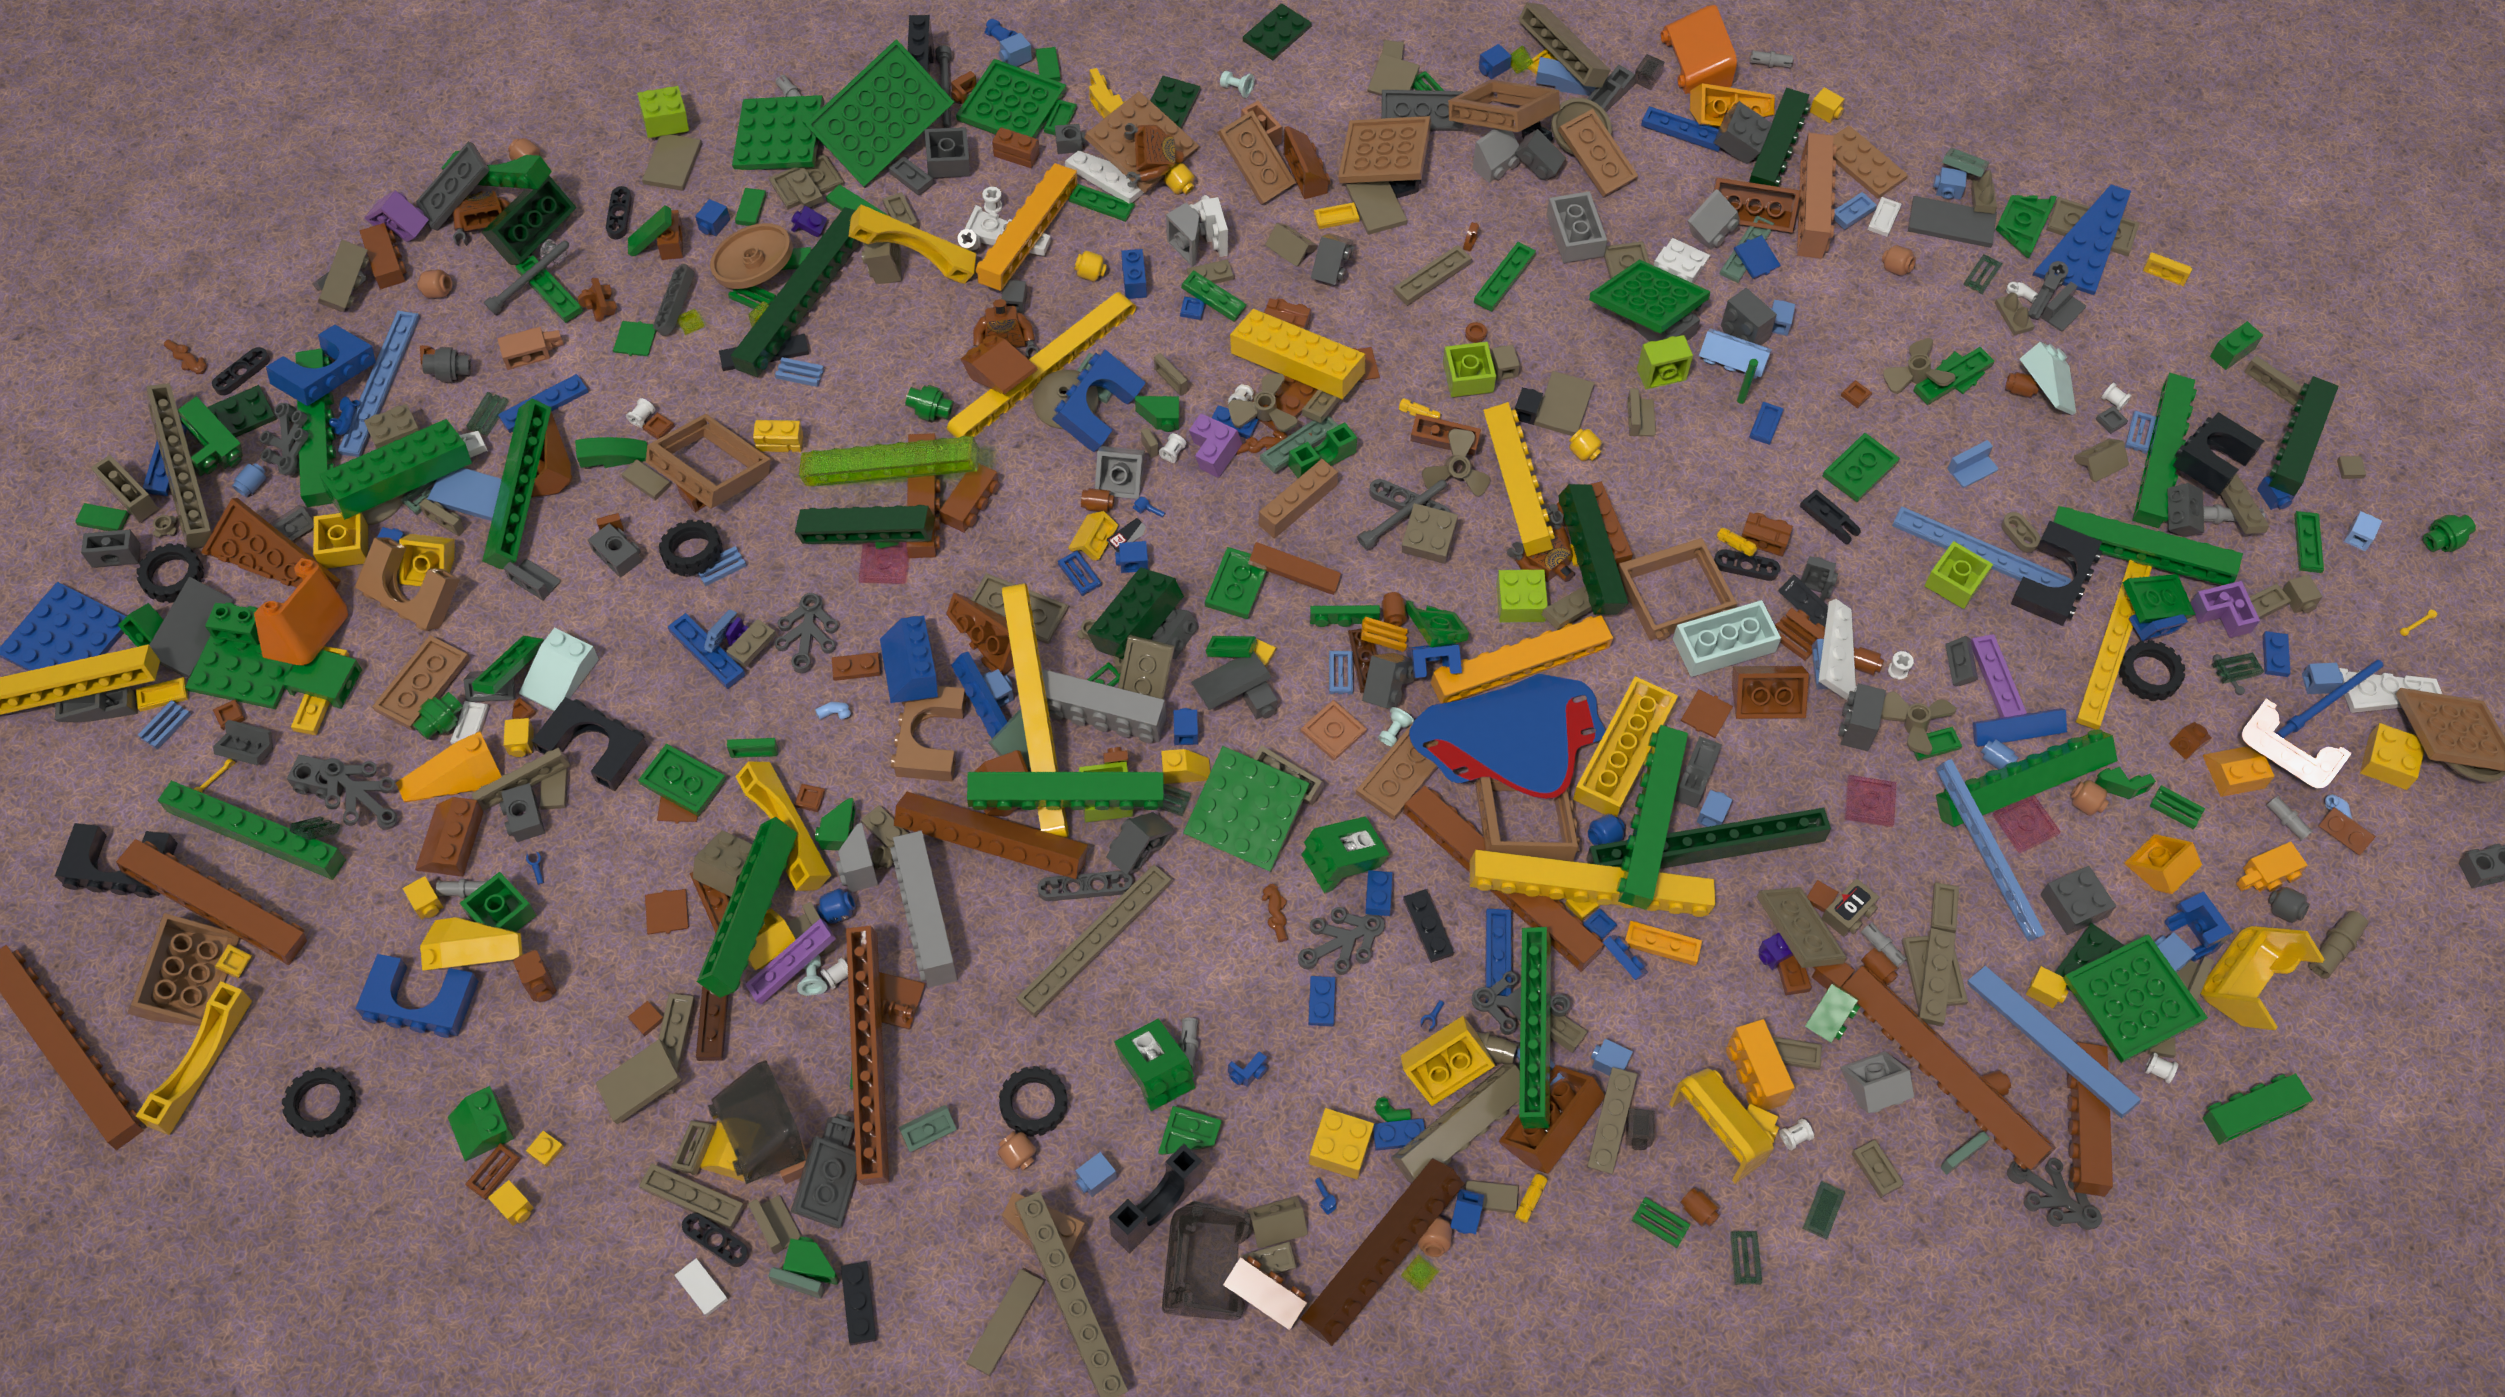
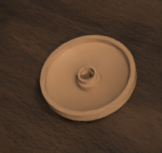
M771 223L751 225L733 233L716 248L710 261V269L716 281L724 287L731 289L752 287L772 278L787 264L792 255L793 243L787 231L779 225Z

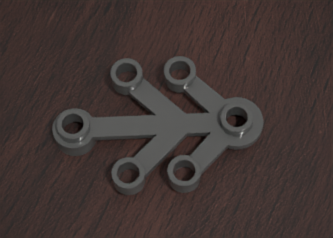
M279 403L275 407L274 413L280 419L281 439L275 437L269 431H264L260 436V442L267 446L272 445L282 449V457L277 456L275 451L266 448L261 454V460L269 464L274 463L278 465L280 474L292 476L299 469V460L296 457L309 436L308 431L301 428L307 420V414L300 410L296 411V408L288 403ZM292 420V422H294V424H293V426H292V428H291V430H290V424H289V422Z
M814 593L805 594L799 602V608L778 620L779 629L781 631H789L792 628V623L804 616L801 624L786 635L775 640L776 649L778 651H786L789 648V644L801 636L799 653L795 654L791 660L792 667L797 673H806L811 668V661L808 656L811 635L821 645L824 653L830 654L835 650L834 641L828 639L813 623L814 615L824 624V629L829 634L837 632L838 623L822 610V600ZM810 603H814V604H815L814 606H811V607H808V606H807V605L810 604ZM783 622H789L787 626L781 625ZM829 624L835 625L834 628H827ZM780 642H786L784 646H778ZM826 644H832L831 648H824ZM800 663H806L805 666L798 667Z
M329 758L323 761L320 766V775L327 781L325 806L331 810L337 809L340 806V797L337 794V783L339 782L346 789V811L343 814V822L346 825L353 826L358 822L359 814L356 811L357 798L377 816L376 822L381 829L389 830L393 828L397 822L395 811L384 809L365 791L391 793L395 786L394 780L390 777H384L380 781H352L347 775L373 777L376 774V764L372 761H366L362 765H344L339 759ZM334 766L337 768V771L330 772L328 768ZM370 766L373 768V771L366 772L364 768ZM388 782L391 784V787L384 788L382 784ZM334 798L337 800V803L330 804L328 800ZM352 814L355 816V819L350 821L346 816ZM388 814L392 819L387 821L382 816Z
M1336 907L1332 910L1331 920L1336 924L1347 923L1356 926V928L1349 931L1327 925L1320 918L1311 920L1310 931L1313 934H1324L1335 937V939L1313 950L1310 948L1301 950L1298 955V964L1303 969H1313L1317 965L1319 958L1342 947L1340 957L1334 964V970L1339 975H1344L1349 971V958L1354 941L1364 936L1362 946L1356 951V960L1361 964H1366L1371 957L1370 948L1373 938L1379 936L1384 930V921L1379 915L1367 914L1364 917L1347 914L1341 907ZM1341 913L1343 917L1336 918L1334 914ZM1374 922L1376 923V926L1370 927L1368 926V923ZM1320 924L1322 927L1315 929L1313 925ZM1362 952L1366 953L1367 957L1361 958L1359 954ZM1309 954L1312 956V959L1306 960L1304 955ZM1342 963L1346 965V968L1339 969L1337 965Z
M1511 971L1506 972L1503 978L1491 988L1481 987L1476 989L1471 998L1474 1008L1481 1012H1489L1500 1024V1031L1505 1035H1510L1514 1032L1516 1023L1512 1018H1507L1498 1006L1507 1007L1521 1022V986L1509 996H1498L1504 989L1516 986L1518 977ZM1511 977L1514 982L1509 983L1506 981V978ZM1557 994L1551 999L1550 1012L1557 1017L1565 1016L1570 1008V1001L1566 996ZM1486 998L1488 1003H1482L1479 999ZM1560 1005L1563 1010H1557L1554 1006ZM1509 1023L1512 1028L1506 1029L1503 1025Z
M2052 1158L2045 1165V1170L2050 1175L2054 1187L2032 1173L2030 1169L2026 1168L2024 1170L2015 1161L2007 1169V1176L2012 1182L2022 1184L2027 1181L2049 1196L2040 1197L2035 1193L2029 1194L2024 1200V1205L2029 1211L2035 1212L2038 1209L2066 1207L2072 1211L2071 1213H2064L2060 1209L2051 1210L2047 1215V1221L2050 1225L2059 1227L2062 1224L2077 1223L2081 1228L2091 1230L2096 1229L2101 1224L2102 1215L2096 1207L2090 1205L2086 1194L2074 1192L2077 1202L2070 1198L2061 1175L2063 1163L2059 1159ZM2069 1179L2068 1186L2074 1190V1184ZM2053 1215L2057 1216L2059 1220H2056Z

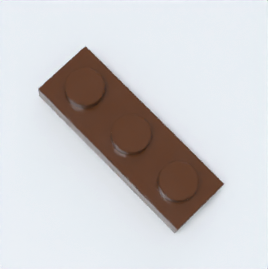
M703 986L696 1059L697 1061H723L729 994L719 998Z

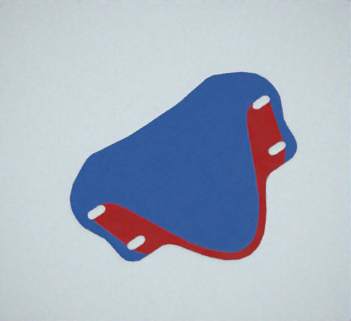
M1536 674L1511 686L1482 695L1432 705L1414 720L1409 730V736L1414 748L1421 755L1434 762L1451 782L1464 783L1481 777H1490L1529 796L1549 799L1558 797L1569 787L1574 771L1577 749L1581 746L1600 741L1606 731L1597 714L1596 697L1589 686L1578 680ZM1585 695L1587 697L1586 700L1575 703L1572 701L1577 696ZM1584 729H1596L1595 733L1588 735L1581 734V731ZM1432 740L1438 741V745L1432 746L1429 748L1423 747V743ZM1457 768H1468V771L1459 775L1453 773V770Z

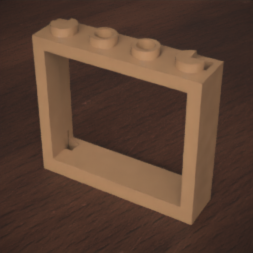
M1492 79L1448 100L1449 121L1513 132H1520L1560 111L1559 90ZM1491 101L1520 105L1521 107L1511 108L1487 103Z
M707 414L648 444L646 463L711 509L766 478L769 475L771 461L769 457ZM705 437L748 468L716 486L675 457L673 453Z
M1703 538L1619 563L1618 571L1625 593L1650 641L1655 639L1661 641L1668 638L1670 634L1675 633L1676 627L1679 624L1736 608L1737 602ZM1697 558L1721 605L1655 625L1632 578Z
M1490 777L1477 778L1475 787L1486 851L1573 862L1576 852L1580 851V839L1576 837L1575 833L1577 822L1575 818H1572L1573 801L1569 800L1568 797L1569 787L1563 794L1554 798L1562 842L1500 841L1492 791L1517 790Z

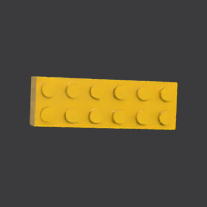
M1252 309L1230 334L1231 354L1342 400L1365 374L1364 353L1256 309Z
M1635 676L1578 782L1573 800L1604 815L1612 814L1618 818L1644 767L1647 753H1651L1652 747L1648 746L1652 732H1657L1660 725H1666L1675 707L1678 695Z

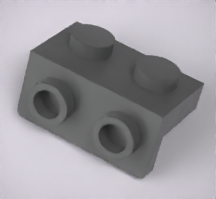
M1809 556L1800 580L1811 590L1820 592L1819 598L1823 601L1825 598H1830L1832 589L1835 586L1838 573L1834 572L1836 563L1819 557Z
M1174 608L1149 640L1175 646L1173 659H1176L1199 625L1190 611Z
M228 720L225 723L226 734L213 746L215 755L258 766L273 749L272 734L267 729Z

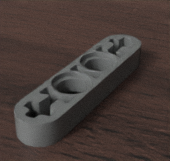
M681 264L674 270L654 321L653 328L662 336L668 335L674 329L693 280L694 271L687 264Z
M1383 479L1372 481L1369 489L1370 496L1374 500L1397 510H1401L1420 496ZM1383 488V491L1376 492V489ZM1397 495H1401L1405 497L1406 500L1404 502L1399 503L1396 502L1393 498ZM1431 499L1423 504L1427 507L1450 512L1448 507Z
M1123 871L1079 874L1076 879L1066 876L1046 877L1040 880L1037 890L1042 900L1059 901L1123 895L1133 885L1130 874L1126 875ZM1120 878H1124V882H1126L1124 887H1119L1118 882ZM1107 879H1111V883H1113L1111 884L1112 889H1108ZM1100 880L1104 883V887L1101 890H1094L1090 887L1091 883ZM1074 882L1079 884L1080 888L1077 892L1072 893L1067 891V885ZM1058 883H1062L1063 893H1059ZM1046 885H1051V888H1053L1050 894H1046V890H1044Z

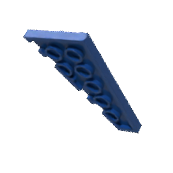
M2111 184L2036 268L2032 275L2044 279L2049 266L2055 261H2061L2068 267V274L2064 278L2062 285L2067 286L2070 282H2073L2078 286L2076 290L2094 295L2131 191Z

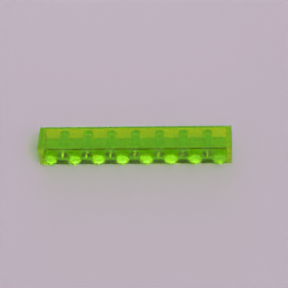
M961 436L948 439L940 438L938 440H918L917 442L876 444L865 447L855 446L844 449L834 448L823 451L813 450L801 453L799 477L805 486H825L978 471L980 448L973 436Z

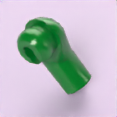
M1381 1097L1376 1100L1374 1109L1386 1122L1411 1120L1409 1108L1395 1110L1389 1105L1387 1098Z

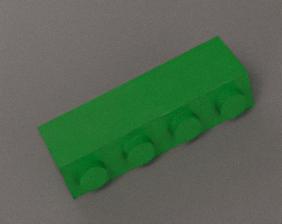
M2295 1073L2288 1077L2282 1074L2271 1080L2272 1084L2265 1086L2264 1083H2261L2250 1089L2251 1093L2243 1095L2241 1092L2229 1098V1102L2224 1105L2221 1102H2217L2208 1107V1113L2202 1119L2218 1145L2299 1111L2311 1103L2313 1099L2297 1074Z

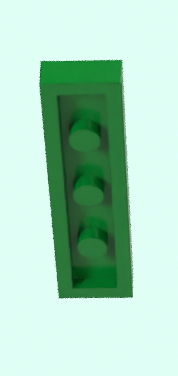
M1517 242L1476 294L1474 303L1492 312L1535 257L1536 250Z
M532 255L515 266L517 272L522 276L538 260ZM546 268L528 282L565 323L583 313L579 303Z
M1978 347L1940 370L1953 373L1955 381L1947 386H1940L1927 378L1915 385L1913 391L1929 405L1989 369L1995 361L1981 347Z
M523 635L472 682L473 691L485 694H495L537 655L544 639Z

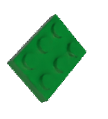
M1864 433L1824 471L1822 477L1858 502L1898 464L1900 458L1867 433Z
M1227 547L1206 597L1205 607L1248 619L1267 571L1248 564L1251 556L1250 553Z
M2178 574L2128 578L2122 582L2140 623H2149L2184 614L2186 619L2196 615Z
M665 744L638 779L639 784L698 817L726 781V777L722 773L668 744Z

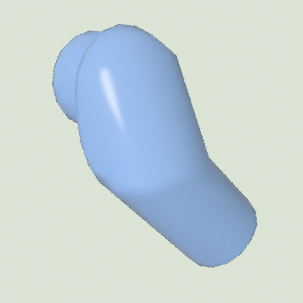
M829 702L815 709L820 720L834 713H838L840 719H845L851 715L848 709L849 705L842 702Z
M2330 794L2325 798L2327 809L2331 811L2333 807H2336L2352 819L2349 804L2345 800L2334 794Z

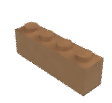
M1321 459L1259 511V526L1275 539L1337 486L1338 471Z

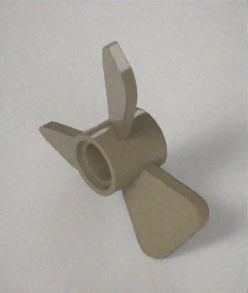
M1926 338L1911 344L1909 347L1911 357L1908 360V366L1890 367L1884 370V380L1892 393L1899 394L1911 381L1918 384L1929 378L1940 386H1947L1955 381L1953 373L1931 369L1928 354L1933 346L1932 338Z
M1265 375L1261 381L1262 391L1255 395L1254 402L1231 400L1229 402L1232 424L1236 428L1243 427L1256 416L1262 421L1272 420L1276 428L1282 432H1286L1298 424L1296 417L1277 409L1275 395L1285 381L1284 375Z
M1460 429L1449 431L1448 440L1452 456L1446 459L1444 466H1431L1423 469L1422 478L1427 489L1438 481L1446 480L1451 476L1463 478L1474 495H1483L1490 483V477L1485 473L1471 469L1470 462L1465 457L1475 439L1472 431ZM1459 460L1462 463V469L1456 473L1453 470V464Z
M1892 691L1884 698L1881 719L1904 721L1905 729L1909 733L1907 739L1909 749L1930 755L1932 746L1926 734L1930 719L1951 716L1955 714L1956 707L1944 699L1935 701L1929 707L1921 703L1909 706L1898 693Z

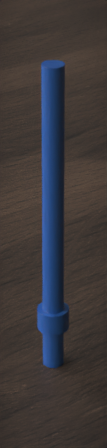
M2377 659L2305 712L2299 716H2293L2284 727L2275 733L2284 739L2290 733L2302 729L2307 721L2384 666L2382 661Z

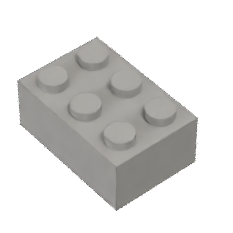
M1590 191L1549 198L1546 215L1563 263L1604 256L1607 238Z

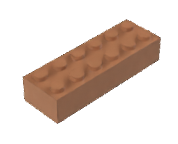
M1808 133L1800 159L1799 190L1801 192L1798 210L1797 256L1822 259L1824 251L1828 252L1829 238H1832L1834 234V225H1831L1835 214V209H1831V205L1835 201V193L1832 192V189H1834L1836 177L1832 176L1836 168V160H1833V157H1835L1837 145L1833 144L1834 135Z

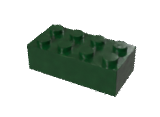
M549 175L539 189H525L481 233L510 265L520 264L577 207Z
M1140 567L1088 630L1087 634L1096 650L1123 660L1129 635L1149 640L1184 597L1176 579Z

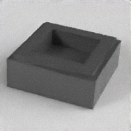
M2114 406L2096 417V420L2110 434L2128 422Z

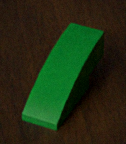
M597 437L575 440L576 456L580 468L602 464L604 468L632 464L635 460L640 462L646 461L647 441L620 437Z

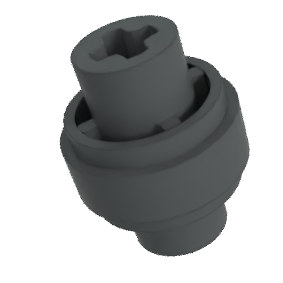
M440 347V349L435 350V354H423V373L435 374L436 380L441 382H453V380H458V375H470L471 373L470 355H458V350L453 349V347Z

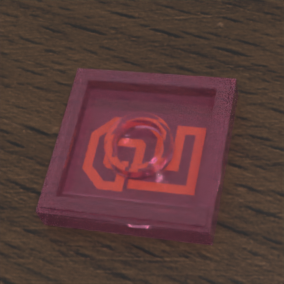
M898 542V545L876 549L875 543H863L859 583L905 584L908 561L907 542Z
M1849 775L1847 778L1845 820L1893 827L1897 782Z
M2035 795L2003 807L1992 814L2019 854L2061 833Z

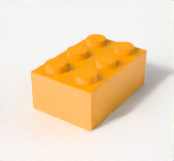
M1764 1019L1736 1027L1727 1044L1726 1053L1729 1060L1735 1062L1737 1067L1736 1076L1739 1083L1744 1084L1746 1087L1748 1104L1757 1106L1765 1111L1785 1105L1795 1087Z

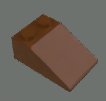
M997 335L986 337L983 343L968 350L966 355L961 358L969 377L973 381L1004 395L1038 370L1030 360L1007 340Z

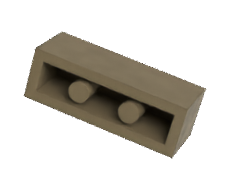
M341 239L317 303L340 312H344L346 307H351L355 296L350 294L353 287L358 289L362 278L358 276L360 268L365 269L369 257L365 256L367 249Z
M108 455L91 467L99 481L139 523L159 510L149 494L111 455Z
M1262 745L1253 757L1257 761L1310 783L1311 785L1304 801L1312 806L1325 787L1321 780Z

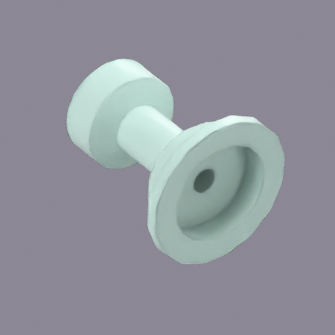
M1224 71L1220 78V85L1225 88H1229L1230 85L1236 86L1242 97L1247 98L1253 90L1255 79L1253 74H1248L1238 79L1233 77L1232 72Z
M1396 707L1390 709L1392 725L1388 731H1382L1378 736L1382 743L1390 747L1397 742L1395 736L1400 728H1406L1414 722V719L1408 713Z
M819 955L803 968L806 970L807 976L797 985V991L802 995H817L827 990V983L816 974V969L821 966V957Z

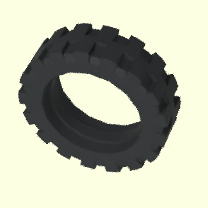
M687 520V523L683 524L680 522L676 524V527L668 529V533L662 536V542H659V552L666 568L670 569V572L673 574L678 573L679 576H685V574L695 576L699 572L702 574L706 572V569L714 567L715 562L720 560V553H723V544L717 529L712 527L711 523H704L703 520L694 522L693 520ZM701 538L708 541L705 549L697 555L683 558L674 555L677 547L687 540Z
M168 543L164 547L160 545L153 552L149 551L146 554V558L141 559L139 562L140 568H137L136 574L139 576L137 581L143 591L151 599H156L161 603H164V601H168V603L175 602L189 577L201 582V578H204L202 570L204 567L197 554L190 547L187 546L185 548L183 544L178 543L177 545ZM183 560L189 564L186 575L176 584L170 586H157L153 584L154 572L165 562Z
M2148 640L2145 643L2140 641L2136 646L2133 644L2124 654L2120 665L2119 677H2122V684L2125 687L2127 686L2130 693L2138 695V698L2143 700L2146 698L2149 701H2156L2158 699L2162 701L2166 700L2169 696H2173L2185 679V673H2183L2185 665L2181 663V656L2176 655L2173 648L2166 647V644L2159 642V644L2155 643L2153 640ZM2145 656L2161 661L2170 673L2169 682L2162 685H2154L2142 680L2136 674L2134 661Z
M1033 1066V1069L1025 1067L1018 1073L1016 1071L1010 1075L1011 1078L1009 1080L1006 1079L1003 1083V1089L999 1093L1001 1114L1008 1127L1014 1129L1016 1133L1022 1132L1030 1137H1034L1037 1134L1039 1136L1045 1135L1047 1131H1053L1057 1128L1056 1125L1063 1121L1068 1107L1066 1088L1059 1076L1053 1075L1049 1069L1045 1068V1070H1042L1038 1066ZM1028 1083L1046 1085L1052 1090L1055 1097L1053 1109L1047 1116L1038 1120L1021 1118L1012 1107L1015 1092Z
M322 1067L314 1068V1071L311 1072L307 1070L302 1073L301 1077L293 1079L291 1087L288 1086L286 1088V1097L282 1099V1105L284 1106V1109H282L283 1115L298 1133L304 1134L307 1137L312 1138V1136L321 1138L326 1134L332 1135L340 1127L342 1129L347 1124L348 1118L351 1119L353 1116V1107H356V1092L348 1079L339 1071L336 1072L332 1068L325 1070ZM319 1084L334 1085L340 1093V1100L335 1111L320 1121L304 1120L299 1112V1103L303 1095L310 1088Z

